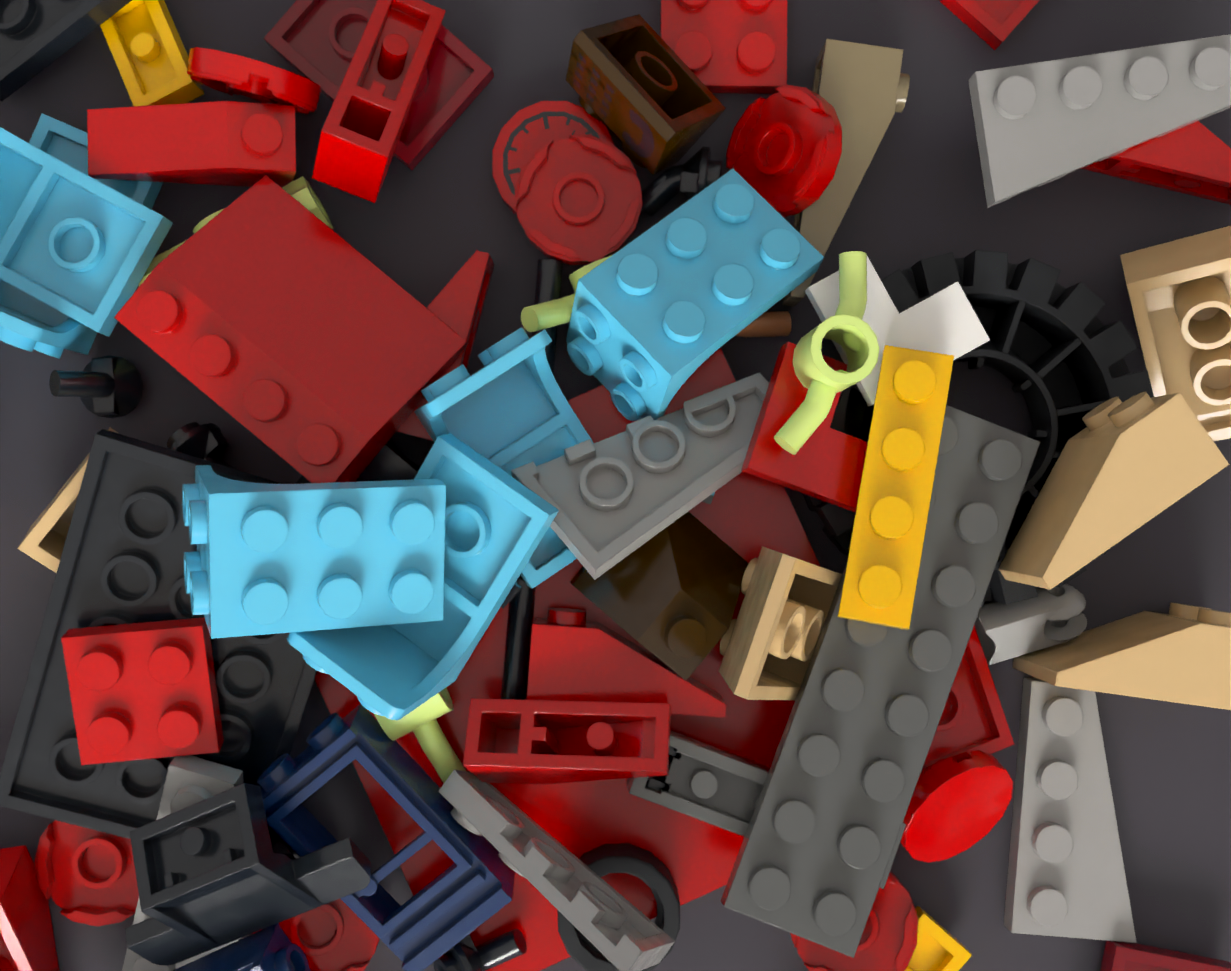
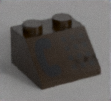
M640 14L583 29L573 40L566 81L579 94V102L585 111L595 119L605 122L622 141V148L625 154L637 165L647 168L652 175L677 163L726 109Z

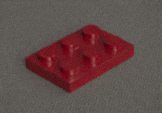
M296 0L263 39L271 49L302 76L320 85L322 93L334 102L377 0ZM443 25L440 27L394 154L411 171L494 78L493 69Z

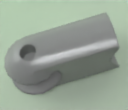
M1064 584L1060 588L1054 587L1051 590L1038 587L1036 588L1038 597L1007 605L996 601L984 603V606H981L974 625L987 664H995L1077 638L1087 626V619L1085 614L1082 613L1086 606L1084 595L1073 586Z

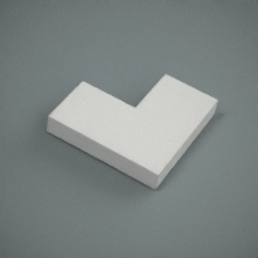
M867 256V304L862 320L869 324L876 334L879 355L878 362L871 374L856 383L867 405L871 406L875 402L885 345L954 355L955 360L988 342L990 338L958 281L899 314ZM839 270L805 290L821 322H824L831 316H835L839 304ZM832 340L845 364H848L846 352L840 344Z

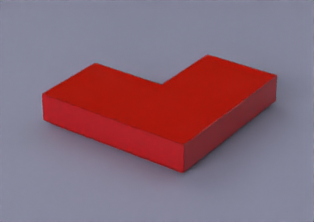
M788 341L780 348L741 471L856 512L867 441L830 428L841 392L836 393L828 415L795 455L784 450L774 439L776 433L805 400L808 391L795 375L792 361L796 344ZM822 355L827 365L833 370L847 371L848 364Z

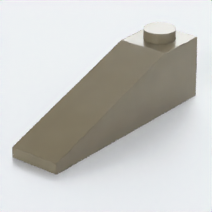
M826 39L816 59L812 91L824 98L836 111L842 126V153L833 179L817 201L799 214L794 215L793 227L823 256H825L895 112L902 113L905 107L910 76L907 73H900L903 49ZM816 272L787 294L782 300V305L794 307L804 298L805 290L810 286Z

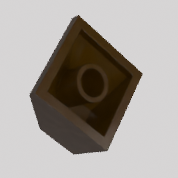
M688 511L596 580L582 567L570 583L636 641L683 679L687 680L728 631L740 594L743 575L749 563Z

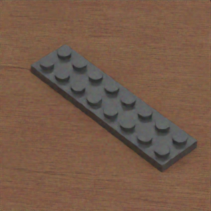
M946 405L910 627L908 630L838 617L846 570L845 566L722 895L721 902L724 907L854 958L1040 444L1039 441Z

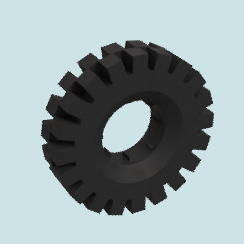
M975 250L964 258H954L953 252L921 259L910 268L903 271L898 269L881 281L899 314L958 281L990 340L953 360V362H968V370L983 368V365L999 371L1014 384L1011 387L1014 393L1021 392L1029 408L1032 431L1027 432V437L1039 441L1040 444L981 606H984L985 601H996L1007 605L1038 597L1036 590L1038 587L1006 580L998 568L1067 441L1087 427L1082 418L1095 407L1114 397H1119L1124 402L1142 392H1147L1150 398L1154 397L1148 371L1143 370L1130 373L1124 357L1138 349L1122 321L1104 325L1096 314L1106 303L1082 282L1064 288L1056 283L1061 271L1058 268L1033 258H1029L1016 265L1008 263V252ZM823 338L822 355L844 363L833 341ZM856 384L841 391L830 428L868 442L874 405H867ZM803 494L809 511L817 512L825 527L821 530L841 553L848 555L855 512ZM1082 567L1055 587L1060 588L1087 571L1086 567Z

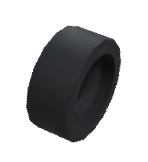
M629 843L604 844L584 853L579 858L599 877L609 873H628L640 878L651 888L657 902V916L654 923L676 941L681 928L678 890L669 869L652 852ZM558 911V932L568 954L586 971H619ZM674 944L671 946V948L666 953L664 958L672 951ZM659 964L654 965V966H651V967L646 968V969H643V970H641V971H650V970H653V969H655Z

